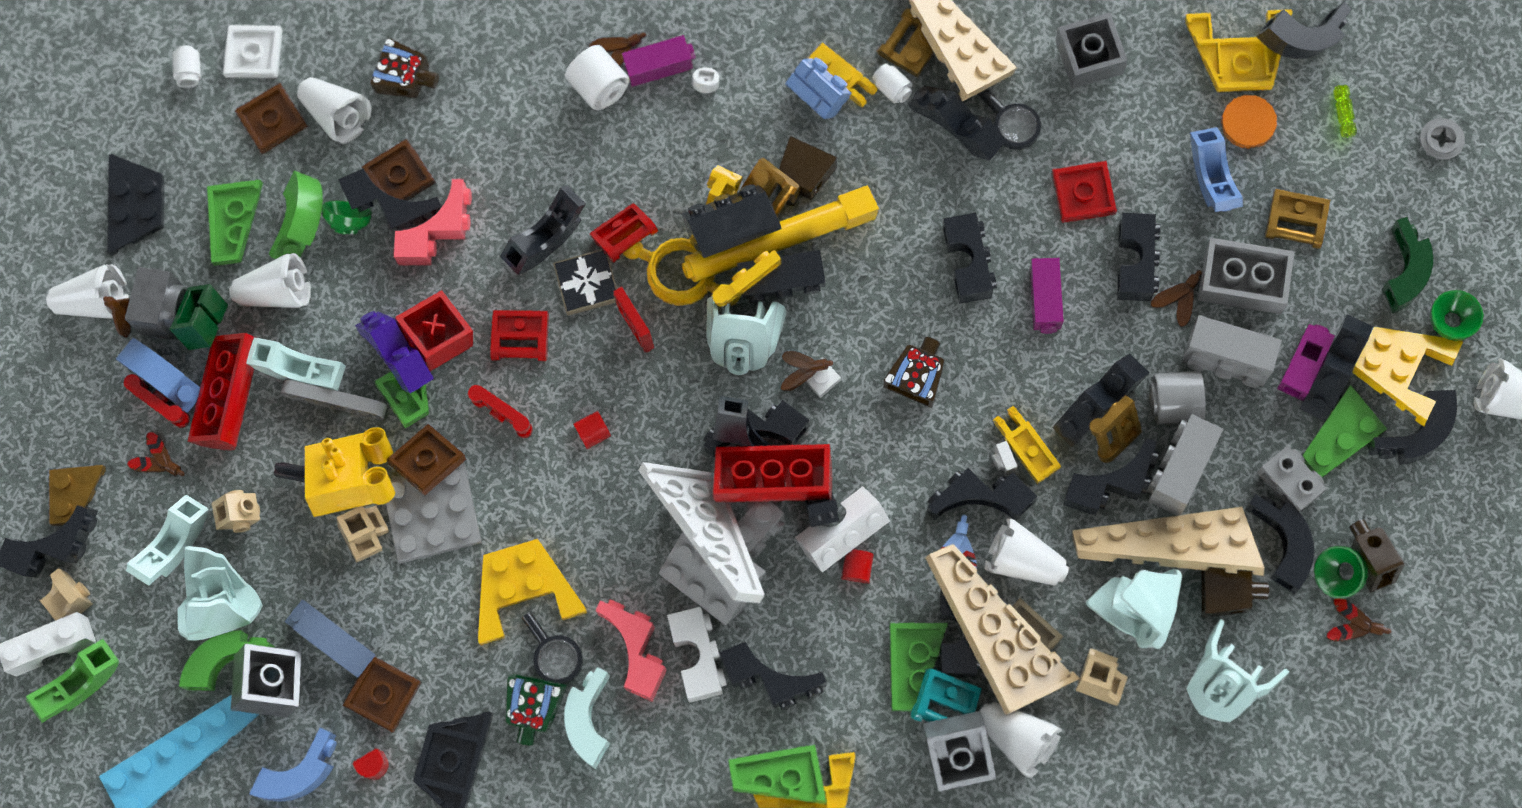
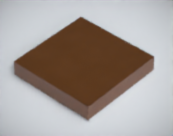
M281 83L234 110L262 155L308 127Z
M408 139L403 140L361 166L370 180L379 189L401 200L408 201L436 183Z
M427 424L386 460L396 472L425 496L467 459L459 449L432 426Z
M374 656L358 677L342 706L394 733L422 682Z

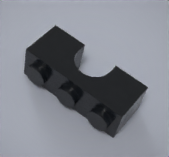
M976 212L943 218V232L948 253L963 251L972 259V263L968 267L954 271V283L959 304L992 298L993 289L997 288L994 272L989 273L987 263H991L989 247L983 246L982 237H985L983 221H978Z
M1122 212L1119 221V247L1135 250L1140 257V262L1135 265L1120 266L1117 282V300L1150 302L1153 294L1158 293L1159 276H1154V269L1159 266L1160 251L1155 250V240L1159 241L1160 224H1156V214Z
M940 588V620H953L958 623ZM964 633L959 642L941 645V673L951 677H976L977 669H982Z

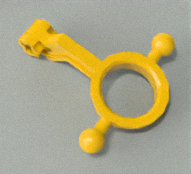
M717 165L712 170L707 182V188L711 190L706 204L714 202V198L720 195L736 194L743 177ZM670 239L660 244L653 252L643 248L642 243L639 241L623 253L628 259L640 258L649 262L647 267L648 284L654 295L665 303L676 306L691 305L703 299L708 292L713 293L720 286L714 282L715 275L700 280L696 286L683 291L668 289L659 281L656 271L659 262L665 255L679 250L693 253L698 252L691 244L690 239ZM740 297L731 302L730 306L735 305Z

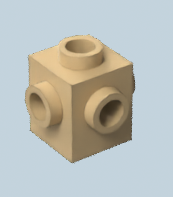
M234 490L212 502L216 530L233 529L234 533H241L250 530V526L260 520V507L255 493H244L243 490Z

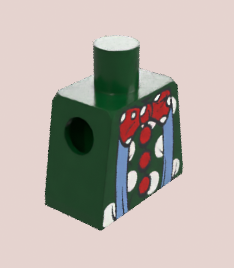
M515 673L508 676L506 724L519 727L517 743L532 746L536 731L547 732L551 728L567 685Z

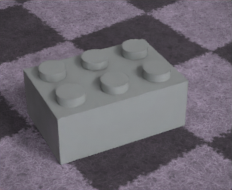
M1210 238L1205 248L1198 301L1282 314L1288 304L1295 251Z
M1199 315L1190 332L1182 362L1187 363L1190 369L1196 371L1206 369L1215 372V375L1222 379H1231L1233 377L1242 380V383L1246 386L1253 388L1263 387L1274 371L1282 340Z
M1191 414L1187 422L1182 420L1171 440L1175 447L1169 446L1159 465L1164 470L1163 472L1160 470L1156 472L1147 490L1148 493L1152 494L1148 502L1174 515H1181L1198 484L1223 428Z
M682 532L658 574L724 625H727L742 612L747 602L732 599L688 537ZM752 561L760 582L766 571Z

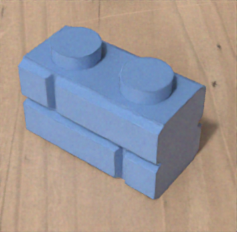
M818 58L803 59L795 69V72L786 81V85L823 119L833 118L851 95V92L846 88L847 83L837 75L832 76L826 70L828 66Z

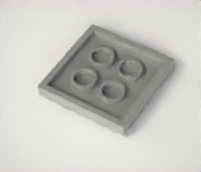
M465 462L425 496L402 476L390 479L395 490V496L386 505L399 563L482 543Z

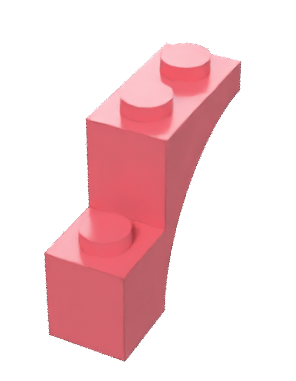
M452 179L450 193L446 202L430 220L411 229L395 231L394 258L398 265H431L432 257H435L437 253L435 240L465 239V231L470 230V215L466 214L467 205H471L472 195L471 189H467L463 179Z
M600 600L596 609L597 614L612 623L619 630L628 649L629 668L624 688L653 702L667 670L665 666L661 665L663 660L650 654L642 657L655 629L653 623L650 622L651 617L635 611L634 615L624 611L625 606L616 601L609 600L608 603Z

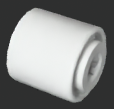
M599 45L592 46L579 54L570 63L565 73L566 80L594 110L604 109L615 103L623 95L629 83L628 75Z

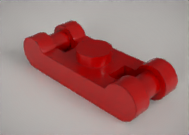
M135 374L125 377V388L179 428L186 427L189 424V415L177 405L168 406L166 403L169 399L159 391L149 392L147 384Z
M473 385L469 388L468 396L476 407H487L491 410L489 415L500 423L506 420L512 424L517 435L521 438H527L532 434L533 428L526 416L480 385Z

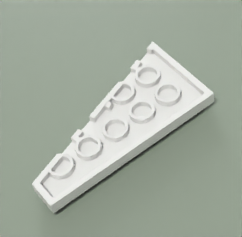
M643 462L638 471L732 599L742 602L760 603L764 593L729 502L716 503L714 501V473Z

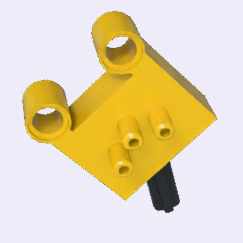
M373 427L364 433L334 440L325 438L321 443L305 446V466L278 462L274 466V475L276 477L305 482V500L313 517L373 503L378 505L385 504L395 496V490L386 469L383 467H373L368 470L369 461L377 465L383 464L393 454L385 431L379 427Z

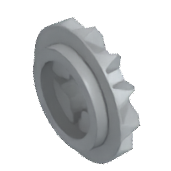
M1445 118L1429 121L1419 135L1420 147L1424 148L1426 156L1431 155L1437 161L1441 159L1449 161L1459 155L1465 144V136L1461 127L1454 121ZM1442 131H1444V140L1448 142H1445L1442 148H1439V141L1434 138H1438Z

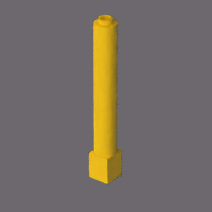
M868 185L839 195L834 202L779 221L781 230L703 258L699 252L685 256V262L682 263V269L687 279L691 278L693 282H697L735 268L737 263L754 261L765 251L769 254L773 250L778 252L843 227L845 230L870 222L876 219L879 207Z

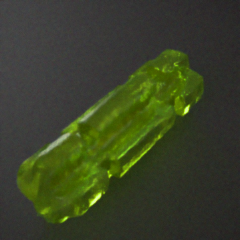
M1338 85L1333 90L1334 99L1337 100L1335 105L1338 122L1341 124L1340 133L1343 138L1353 137L1357 133L1356 123L1353 122L1355 117L1352 100L1349 98L1351 95L1348 85Z

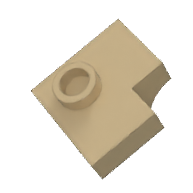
M376 505L370 508L357 507L337 517L338 528L356 563L382 551L378 537L388 533L389 529Z
M60 568L50 575L52 588L40 600L55 621L75 612L82 614L93 605L87 598L90 595L88 589L80 581L76 584L72 577Z
M1090 648L1075 691L1117 706L1128 676L1123 675L1117 670L1118 658Z

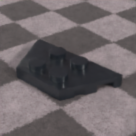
M110 154L108 165L107 252L110 255H115L119 253V249L130 243L135 244L144 239L146 235L153 234L164 228V176L159 172Z
M487 711L483 712V714L460 717L448 722L442 721L429 724L413 782L442 808L468 807L494 715L492 712Z

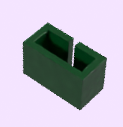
M211 284L188 287L170 327V331L188 350L211 347L219 329L217 325L221 324L228 304Z

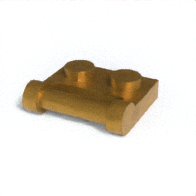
M906 8L901 15V21L886 43L880 45L877 53L882 58L918 78L934 54V51L921 30L923 26L919 18H914L910 9ZM913 25L917 29L900 54L894 52V48L909 26Z
M761 158L742 187L759 185L766 192L768 198H770L777 185L780 184L782 189L772 204L776 216H778L791 194L794 195L799 185L765 158Z
M1275 189L1265 238L1274 239V237L1311 244L1312 248L1321 249L1330 200ZM1278 220L1311 226L1315 227V232L1313 234L1277 226Z
M1126 395L1119 402L1114 403L1104 417L1092 420L1089 426L1099 446L1097 452L1099 459L1104 463L1112 462L1142 433L1135 403ZM1111 430L1113 441L1109 444L1107 433Z

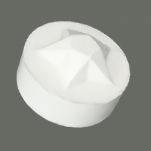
M700 68L692 75V86L701 93L714 92L719 86V74L711 68Z

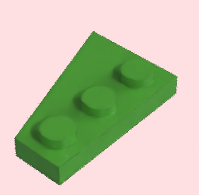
M261 179L207 186L211 263L214 266L242 262L263 186Z
M1350 385L1302 455L1305 464L1311 471L1317 472L1323 478L1369 444L1374 437L1384 433L1387 428Z
M948 623L889 624L891 711H912L917 701L926 669H934Z
M815 745L728 760L733 791L826 804Z

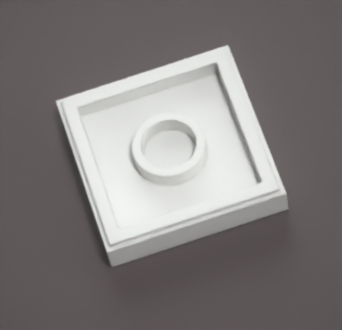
M228 25L223 75L231 78H278L282 40L281 26Z

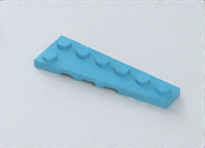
M232 695L103 773L99 778L116 808H151L157 803V800L176 787L185 776L197 769L213 752L218 751L232 736L239 733L260 714L232 711Z

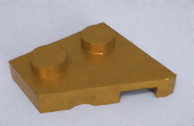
M94 465L49 470L50 525H64L73 514L77 505L87 506L91 502L96 492L94 489L101 475H104L106 471L105 466Z

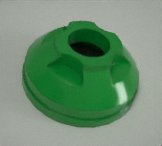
M327 201L322 205V217L336 233L357 234L359 230L365 228L370 223L372 218V211L370 209L359 213L357 208L351 209L348 201Z
M1461 290L1444 292L1434 301L1430 310V321L1433 328L1439 335L1448 340L1462 341L1468 339L1480 329L1483 323L1484 315L1481 304L1473 295ZM1447 313H1455L1460 317L1461 322L1458 327H1450L1446 324L1445 315Z
M1347 546L1327 548L1318 556L1314 566V577L1319 588L1328 596L1337 599H1344L1357 594L1364 587L1368 576L1367 565L1361 554ZM1345 562L1351 564L1354 570V574L1349 580L1342 578L1339 572L1340 566Z

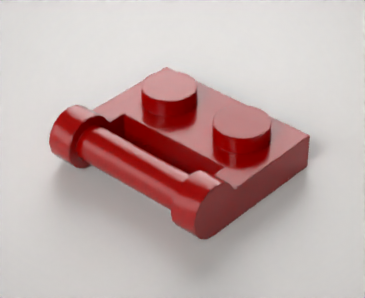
M633 202L589 234L593 241L614 263L620 259L619 255L649 234L653 236L658 232V229L653 221Z
M493 310L491 360L500 361L501 358H538V361H547L548 311ZM501 340H538V347H501Z

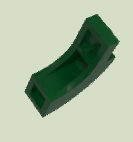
M1408 217L1396 220L1391 228L1404 259L1402 274L1397 278L1387 281L1382 288L1393 314L1403 310L1417 298L1429 281L1433 269L1434 257L1430 239L1426 238L1418 241V231L1414 224H1410Z

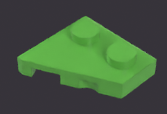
M392 372L375 381L376 387L405 429L429 415L426 384L410 394L401 388Z

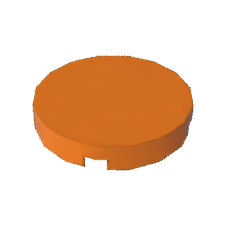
M1243 95L1233 99L1226 106L1221 118L1223 133L1233 145L1243 149L1260 147L1272 138L1277 127V115L1273 107L1265 99L1255 95Z

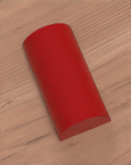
M247 333L215 336L209 350L187 442L219 450L236 449L255 371L253 367L246 364L254 336Z
M830 444L716 447L713 486L714 501L720 503L831 500L832 459Z

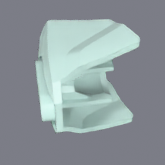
M713 296L707 298L706 338L713 361L736 375H744L749 370L755 371L765 367L768 358L775 352L787 313L785 306L773 301L766 313L763 302L759 301L757 314L754 317L730 314V304H727V306L723 307L722 315H718V307L715 305L714 299H712Z
M185 547L184 573L187 598L178 608L179 633L187 640H203L250 624L257 617L263 606L256 591L234 570L224 555L215 553L207 548Z
M1171 569L1162 574L1142 570L1137 572L1133 579L1121 576V578L1113 577L1086 601V605L1122 632L1135 637L1138 647L1160 649L1167 639L1176 613L1182 575L1179 570Z
M1219 619L1209 635L1205 646V653L1186 689L1200 715L1218 721L1231 722L1243 713L1257 698L1269 694L1289 671L1284 669L1269 683L1256 685L1261 674L1262 667L1260 665L1250 676L1227 658L1235 646L1231 644L1223 648L1219 654L1217 653L1216 645L1224 625V621Z

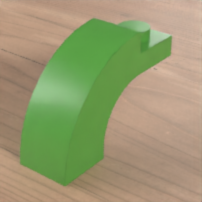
M293 171L283 193L286 199V213L281 229L269 252L272 258L277 259L285 254L293 253L301 257L305 246H311L319 225L323 204L322 187L318 179Z
M241 630L214 636L201 644L189 657L182 671L179 687L185 690L215 691L216 680L220 671L226 664L234 660V655L244 644L275 648V646L267 642L266 638L251 637L249 642H247L248 634Z
M101 639L79 652L76 661L65 673L26 696V701L41 723L65 709L68 712L99 690L115 672L119 660L105 640Z

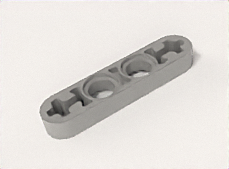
M284 380L280 393L293 400L377 420H384L388 407L377 400L293 380Z

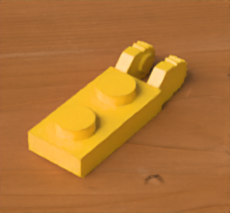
M823 42L808 57L822 60L828 66L826 70L832 76L837 75L847 83L846 88L851 92L849 98L860 107H863L867 102L863 95L854 89L857 84L871 95L878 91L869 79L863 77V74Z
M775 250L770 254L767 251L763 252L754 260L755 265L748 271L744 268L737 272L731 278L733 282L730 285L721 284L717 290L715 289L712 295L715 305L717 307L720 306V308L727 306V304L740 297L781 265V257Z
M1012 406L1007 409L1008 414L1018 428L1011 431L1000 416L993 419L994 424L1005 437L1004 440L1007 441L1035 482L1039 484L1058 471L1061 465L1028 421L1026 422L1018 410Z

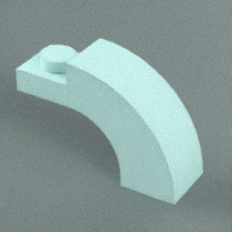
M255 337L246 364L254 369L283 381L293 380L335 391L339 389L346 365L342 362L308 356L291 350L279 342Z
M185 495L168 509L165 523L156 538L127 563L126 571L148 586L161 575L167 577L183 560L185 547H192L198 538L209 509Z
M599 667L596 668L595 672L590 671L582 684L585 687L583 692L575 687L571 688L564 712L566 733L571 745L578 755L595 769L610 745L606 739L597 734L592 724L593 706L610 678V675Z

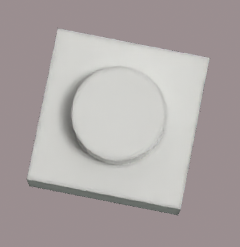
M828 366L827 370L817 371L806 383L821 398L841 381V377L831 366Z
M1007 441L997 444L994 451L995 454L992 455L996 469L998 471L1002 470L1005 477L1009 476L1012 472L1016 473L1017 464Z

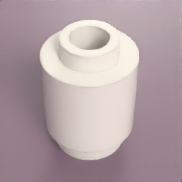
M180 46L172 53L173 77L180 87L190 88L197 86L198 80L201 78L199 52L191 46Z
M887 63L882 65L872 77V80L876 82L875 86L893 103L906 101L912 93V82L894 66H889Z

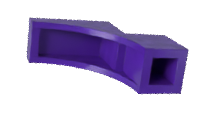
M375 311L361 317V322L355 325L356 329L378 352L404 391L411 394L434 379L419 351L410 347L394 318L380 312L375 313Z

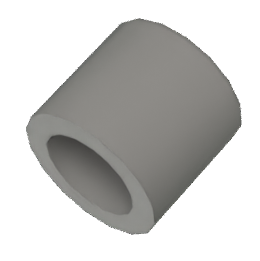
M1201 371L1153 375L1152 383L1149 385L1151 414L1155 416V421L1158 425L1181 423L1182 420L1187 422L1191 414L1205 420V388Z

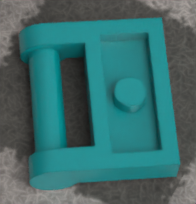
M926 669L917 701L911 711V718L919 722L922 720L932 722L948 718L928 710L929 702L961 715L973 713L976 710L982 689L934 669Z

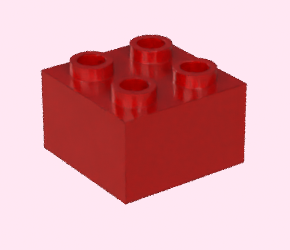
M442 290L395 317V322L410 347L419 351L429 371L434 370L473 347L472 328Z

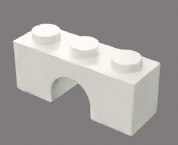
M861 487L840 503L846 512V516L839 524L832 527H825L823 525L810 526L795 537L805 555L821 572H824L890 522L880 502L864 487Z
M697 607L667 615L675 646L693 645L700 650L698 663L690 669L681 671L688 701L691 703L723 694L722 686L727 684L723 668L717 670L715 658L720 656L716 641L710 642L708 631L713 630L709 613L703 614L702 608Z
M75 612L1 643L0 660L4 672L17 677L43 666L42 660L59 653L72 654L96 643L88 617Z

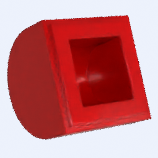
M598 410L573 423L586 449L611 437Z
M856 549L847 553L844 557L841 580L869 584L874 554Z
M377 748L353 762L356 772L370 780L382 778L389 766L386 755Z

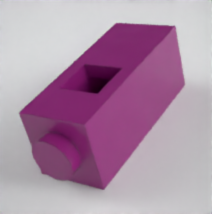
M684 35L622 53L632 87L692 70V60L696 59L692 43H686Z
M1060 257L1032 258L1030 263L1033 330H1040L1043 334L1055 333L1057 329H1062L1064 322Z
M1308 324L1277 389L1303 401L1310 391L1335 335L1329 333L1330 331L1324 326Z

